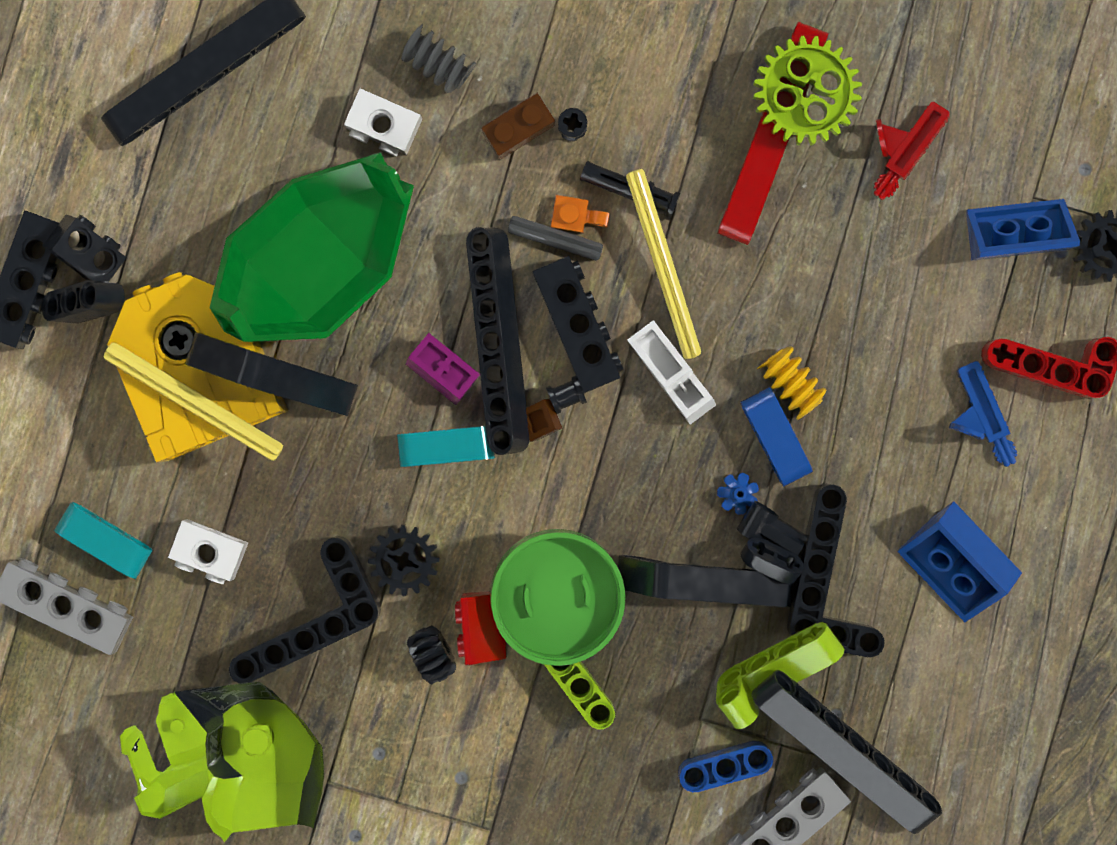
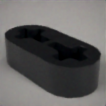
M750 538L741 551V558L748 567L785 584L794 583L804 570V564L796 554L763 538Z

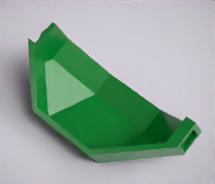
M381 152L301 176L288 182L226 238L209 307L224 332L243 342L328 338L391 279L414 185L400 180L396 170L386 164Z

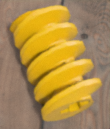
M792 346L780 349L757 369L768 368L763 378L765 380L772 377L776 378L771 388L773 390L781 387L784 388L779 398L780 400L792 398L788 410L799 408L800 412L796 417V420H799L823 401L822 398L827 390L825 388L814 390L818 379L816 377L805 379L810 369L809 367L797 369L802 359L799 356L789 359L794 350Z

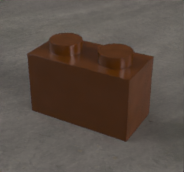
M537 92L481 129L499 160H502L553 128L555 120Z

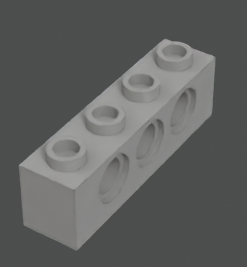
M20 558L19 561L15 560L7 563L0 577V603L108 655L117 652L133 619V616L126 613L128 609L125 606L113 601H109L106 604L96 599L98 594L90 589L79 587L77 590L68 586L66 578L50 572L49 576L37 571L39 566L29 560ZM32 581L39 584L41 588V595L38 599L32 598L28 593V585ZM60 596L67 597L71 602V609L68 613L61 612L57 606ZM90 610L98 612L101 617V623L98 627H92L87 622V614Z
M822 767L817 771L813 768L799 780L801 785L792 793L790 790L782 793L774 802L777 806L767 814L764 811L758 814L750 822L751 828L743 835L737 833L725 845H752L757 839L768 841V845H802L851 801ZM812 795L817 797L818 803L813 810L806 811L801 808V802L806 796ZM783 817L793 820V825L787 832L776 830V823Z

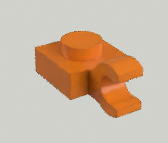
M556 195L551 227L584 234L585 224L608 228L610 214L603 211L588 210L589 200Z

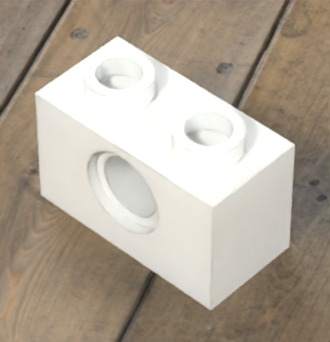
M360 88L344 126L351 130L349 133L350 137L366 144L369 139L381 144L380 150L397 157L399 152L407 155L422 122V117L418 113ZM380 117H387L391 120L389 130L384 133H378L373 129L375 120Z
M186 519L181 522L168 558L175 560L174 566L182 570L193 572L194 568L206 572L205 578L224 584L225 580L232 581L235 579L248 542ZM208 544L214 548L215 557L212 562H206L200 557L202 545Z

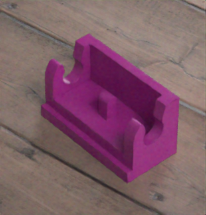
M430 333L425 336L410 354L405 364L455 405L460 402L465 393L480 376L477 371Z

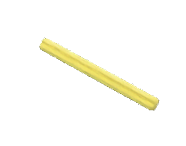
M637 169L626 175L628 185L683 357L685 359H692L701 354L699 342L643 169Z
M112 342L106 349L103 356L104 359L269 460L274 461L280 455L283 444L121 345Z

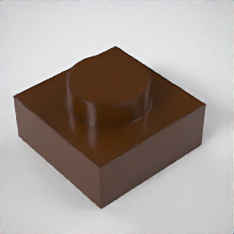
M550 398L543 399L526 408L530 442L538 441L563 429Z

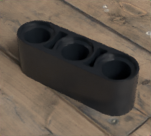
M86 280L48 292L43 298L42 315L47 321L77 324L111 315L122 309L125 300L124 289L119 283Z

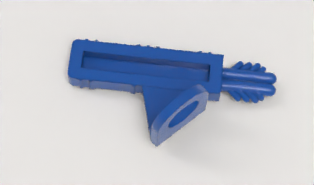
M974 361L958 368L957 374L969 398L971 407L952 421L949 428L979 440H984V437H986L988 443L994 442L995 444L992 452L997 457L996 461H999V463L1003 462L1005 467H1008L1010 463L1015 464V457L1017 456L1016 447L1013 446L1014 442L1007 440L1005 437L1011 433L993 395V391L988 384L982 366L978 361Z

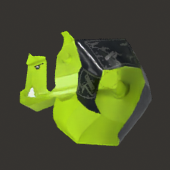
M260 682L176 691L161 697L156 724L171 764L163 772L156 770L144 736L136 725L125 729L120 735L122 754L128 756L138 785V794L134 799L143 816L161 819L202 798L206 821L212 831L221 837L224 842L235 832L289 825L314 827L324 782L322 745L306 723L272 690Z

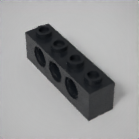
M26 210L23 212L0 275V343L18 349H24L25 344L29 345L36 331L33 323L37 313H42V301L45 296L48 282L52 283L58 272V264H55L56 256L45 249L44 255L39 259H35L32 255V247L37 242H43L44 244L59 222ZM30 272L33 275L34 283L30 289L24 290L20 284L21 277L25 273ZM18 303L22 307V316L17 321H13L9 316V310L12 305Z
M567 256L532 271L583 393L620 379L621 377L618 372L624 370L617 352L610 354L606 341L611 338L604 321L597 323L593 311L597 310L598 307L591 291L585 293L580 281L585 279L578 260L572 263L570 257ZM562 285H571L576 290V297L572 302L564 303L558 299L557 291ZM576 315L585 316L589 321V328L584 333L574 332L570 327L572 317ZM589 345L599 347L602 352L601 360L595 364L587 363L583 358V350Z

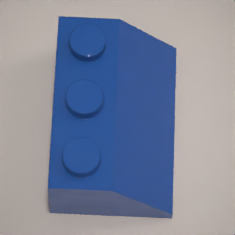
M954 501L934 515L897 551L964 622H967L1006 596L1022 574L1014 563Z

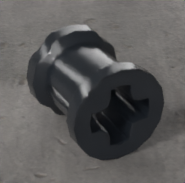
M577 108L566 109L560 114L558 130L565 140L577 141L585 135L588 122L586 115ZM572 117L578 119V125L582 127L575 128L574 132H569L568 125L564 124V121L570 122Z
M573 376L570 382L555 388L551 386L546 387L556 414L561 413V409L578 402L582 404L587 403L577 376Z

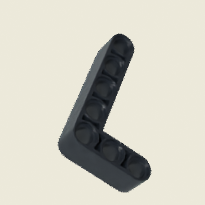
M195 332L185 365L238 384L345 416L349 415L358 388L357 384L269 357Z
M824 484L816 489L806 530L807 539L801 554L804 570L795 583L787 621V630L790 636L796 634L795 625L802 619H808L811 622V626L819 622L826 623L829 628L841 626L843 637L839 642L845 649L844 653L863 657H875L882 652L885 644L883 635L877 629L861 623L823 616L847 504L846 493L840 486ZM833 489L838 495V502L834 507L826 508L823 505L822 496L827 490ZM821 522H828L832 528L831 535L825 540H819L815 534V529ZM821 554L824 557L825 565L821 571L812 572L808 562L813 555ZM807 587H815L818 591V598L812 604H805L802 600V592ZM865 633H873L875 636V644L870 649H862L860 646V638Z
M341 536L332 537L323 543L320 550L321 559L343 605L240 653L229 664V673L235 682L240 684L253 682L369 627L378 619L381 612L380 603L348 539ZM336 542L344 547L345 556L342 560H334L329 556L328 548L330 544ZM350 572L357 575L359 578L357 589L348 590L344 587L342 578L345 573ZM365 602L372 606L374 612L371 619H361L357 615L356 608L359 603ZM334 616L342 620L344 627L341 633L335 634L328 630L327 620L329 617ZM300 631L311 633L314 639L311 647L305 648L298 643L297 635ZM278 645L281 647L284 653L282 661L276 662L269 658L267 653L269 646ZM241 659L251 661L254 667L252 675L246 676L240 673L238 663Z
M619 555L618 569L623 579L625 591L664 599L791 607L794 583H782L754 569L677 564L645 557Z

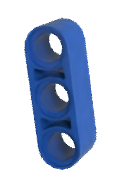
M770 387L740 402L754 433L783 487L813 472L785 413Z
M749 741L684 760L679 766L678 777L682 787L692 793L701 792L762 775L772 767L773 756L763 742ZM754 750L765 752V760L759 765H752L748 762L749 754ZM722 759H730L734 762V767L731 772L721 774L716 770L717 763ZM699 768L702 771V777L699 781L690 783L685 780L684 776L688 769Z

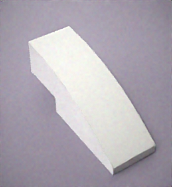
M654 320L627 339L689 424H692L716 406L713 397L695 376L690 366Z

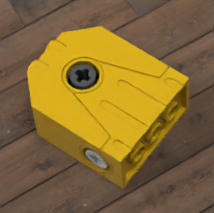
M178 272L164 278V284L159 287L152 288L151 285H147L132 292L133 297L125 300L107 346L112 342L121 345L252 426L288 412L285 401L281 396L247 387L185 365L195 332L265 355L260 341L243 342L224 332L209 308L214 285ZM183 336H188V340L184 342V347H180V343L184 341ZM117 367L145 436H148L146 439L156 463L170 461L230 436Z

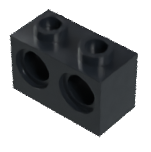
M66 214L42 246L85 280L109 282L127 258L118 251L121 245L107 235L101 238L93 231L96 226L84 216L79 215L76 218ZM77 231L79 233V242L76 246L70 247L68 238L72 232ZM103 251L105 256L104 262L99 267H96L94 265V257L98 252Z

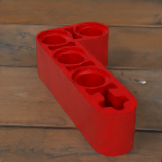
M1112 337L1092 339L1085 347L1081 362L1008 339H995L987 342L982 348L981 357L985 365L992 369L1084 398H1100L1109 393L1117 371V340ZM1101 343L1107 345L1110 351L1109 357L1105 361L1100 360L1096 353L1097 347ZM1001 347L1002 353L1015 355L1013 360L1005 358L996 361L997 356L992 354L993 349ZM1027 355H1032L1037 360V368L1032 373L1026 371L1023 365ZM1060 364L1068 369V378L1063 383L1059 382L1055 377V370ZM1092 374L1097 376L1100 382L1098 390L1094 393L1086 385L1088 377Z

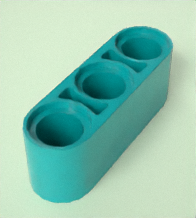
M486 426L397 434L400 467L495 458V453L489 448L487 442Z
M75 502L69 504L54 529L55 533L133 579L137 578L153 551L152 548Z

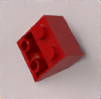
M490 591L463 593L460 601H456L455 604L456 624H462L463 634H459V637H457L458 657H465V665L506 659V641L500 634L493 617Z

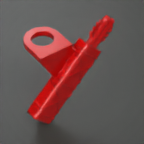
M931 102L914 127L910 129V132L884 125L881 119L876 120L883 157L889 156L891 158L885 165L888 173L881 174L880 178L877 179L878 182L874 183L875 196H879V199L884 200L886 196L889 198L890 195H894L893 192H896V188H899V178L905 180L910 175V172L913 171L922 155L926 153L930 144H932L940 130L945 126V123L948 122L950 118L948 110L935 102Z

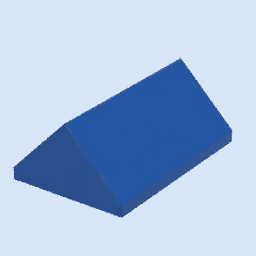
M1065 199L968 209L966 212L971 261L1062 251L1080 246V239Z

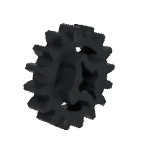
M1112 210L1105 211L1104 218H1102L1099 212L1092 214L1093 223L1087 219L1083 220L1081 225L1085 230H1077L1080 246L1072 248L1079 250V255L1073 258L1074 262L1082 260L1084 263L1080 271L1084 273L1091 270L1092 280H1097L1102 274L1105 283L1112 281L1113 274L1117 279V232H1114L1112 227L1108 226L1117 227V216L1114 218ZM1091 233H1093L1094 240L1091 247L1088 248V240ZM1112 241L1114 248H1111L1110 251H1104L1102 245ZM1096 258L1103 261L1108 268L1099 266L1092 259Z
M406 524L401 525L399 533H396L394 528L390 527L388 528L389 537L386 538L379 534L377 539L381 545H372L370 547V550L376 553V557L368 559V563L376 565L377 568L370 573L371 577L380 575L382 579L379 581L378 586L382 587L386 583L389 584V594H393L397 588L401 589L403 597L407 596L408 588H412L418 594L420 593V583L426 586L431 584L427 577L428 574L437 575L438 570L432 567V563L440 561V557L432 556V552L438 546L437 544H427L430 537L429 533L422 537L418 536L419 527L417 526L414 527L411 533L407 532ZM406 538L403 546L393 549L387 547L389 543L396 539ZM417 543L424 550L426 562L419 559L415 550ZM404 552L409 553L408 559L413 561V565H407L402 569L399 567L400 561L394 556H401ZM382 559L389 562L393 570L391 577L386 573ZM410 572L421 574V576L413 581L402 582L405 575Z

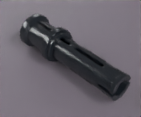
M587 160L580 181L588 182L634 201L626 176ZM648 182L657 212L665 215V219L670 221L681 193L675 192L672 194L655 187L654 182Z

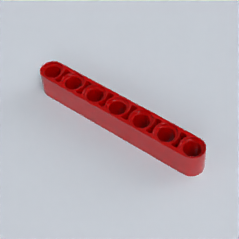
M797 22L791 40L795 46H798L801 36L805 37L807 44H811L814 37L818 36L819 46L823 47L829 33ZM794 61L791 63L790 68L794 75L802 77L807 74V67L803 62ZM780 78L782 83L796 87V84L791 83L787 78ZM806 84L803 88L799 87L804 90L803 97L806 96L810 84ZM782 91L777 94V101L781 106L791 107L793 105L794 99L789 92ZM766 112L762 113L717 234L746 245L749 244L789 141V139L786 142L783 141L785 131L782 129L774 135L772 134L775 126L773 121L768 124L762 123L768 115Z

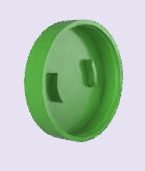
M549 529L524 537L504 554L492 578L490 603L500 634L516 652L537 663L562 666L578 663L590 658L603 649L613 638L624 614L625 587L617 565L609 553L595 540L572 530Z

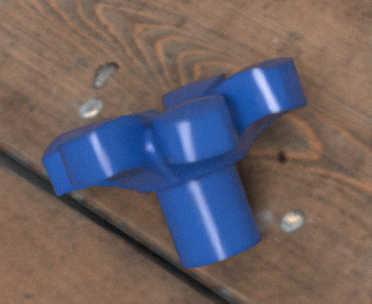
M740 473L737 480L731 474L724 477V482L727 486H720L717 489V496L725 498L721 503V507L724 510L729 511L734 507L736 514H745L746 505L751 507L754 501H758L752 494L758 492L759 487L754 482L748 484L749 476L747 474ZM741 491V495L738 497L737 493Z

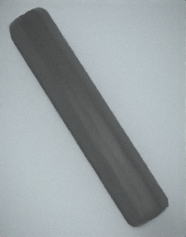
M512 216L508 225V232L595 261L600 259L603 245L599 242L517 216Z

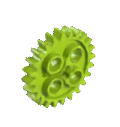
M801 36L798 46H795L793 41L788 39L786 41V51L777 45L774 48L776 58L770 55L765 56L764 60L769 68L759 66L757 72L764 79H756L753 82L754 86L762 89L753 95V99L763 101V104L757 107L756 112H766L768 114L762 123L768 124L773 121L775 124L772 130L773 135L781 129L785 131L783 141L785 142L791 135H796L797 145L802 143L804 137H808V141L812 146L816 142V136L819 135L825 143L829 140V130L836 136L841 133L838 123L846 127L850 125L851 122L846 114L856 115L858 112L851 103L859 102L862 99L860 95L853 93V90L862 86L861 82L852 81V78L859 70L848 69L847 66L853 58L848 57L842 60L840 58L843 51L842 47L834 52L830 50L831 40H828L822 47L819 46L818 36L814 37L811 44H807L805 37ZM794 61L803 62L807 67V74L802 77L794 75L790 68L791 63ZM827 74L835 77L838 84L837 89H825L821 84V77ZM780 78H787L791 83L796 84V87L782 83ZM806 84H810L812 86L811 92L814 94L805 98L802 96L804 90L799 87L803 88ZM786 91L793 96L794 103L791 107H783L778 103L777 94L779 92ZM817 95L827 98L829 97L833 99L835 103L829 104L827 103V101H825ZM810 105H818L824 111V118L822 120L815 121L808 116L807 109Z

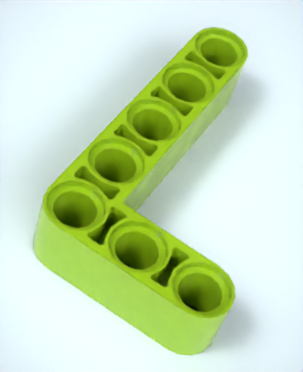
M582 662L570 664L564 668L545 665L592 728L598 730L605 729L613 723L615 711L612 702ZM577 678H583L588 681L590 687L586 693L576 694L570 687L571 683ZM596 705H604L609 709V715L606 719L598 721L592 718L590 714L591 709Z

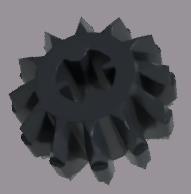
M431 625L427 628H422L409 637L407 640L409 653L417 667V671L420 672L426 682L432 685L447 679L448 676L455 673L456 663L450 650L451 648L442 636L441 631Z

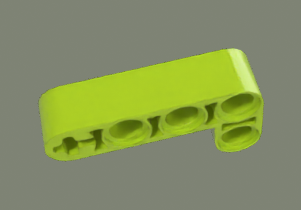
M816 623L727 669L721 674L717 682L716 704L736 729L746 728L756 720L760 709L755 704L751 693L775 670L784 672L797 683L836 663L843 656L845 649L826 623Z

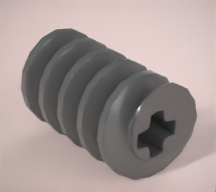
M421 24L407 41L402 53V61L406 63L414 58L413 69L419 70L425 66L423 76L429 78L435 74L434 84L437 86L446 81L444 88L446 93L459 89L474 70L476 62H472L467 67L464 66L466 58L464 53L456 59L453 58L455 47L452 46L446 51L442 50L445 40L441 38L436 43H433L434 32L431 30L423 36L421 34L423 24Z

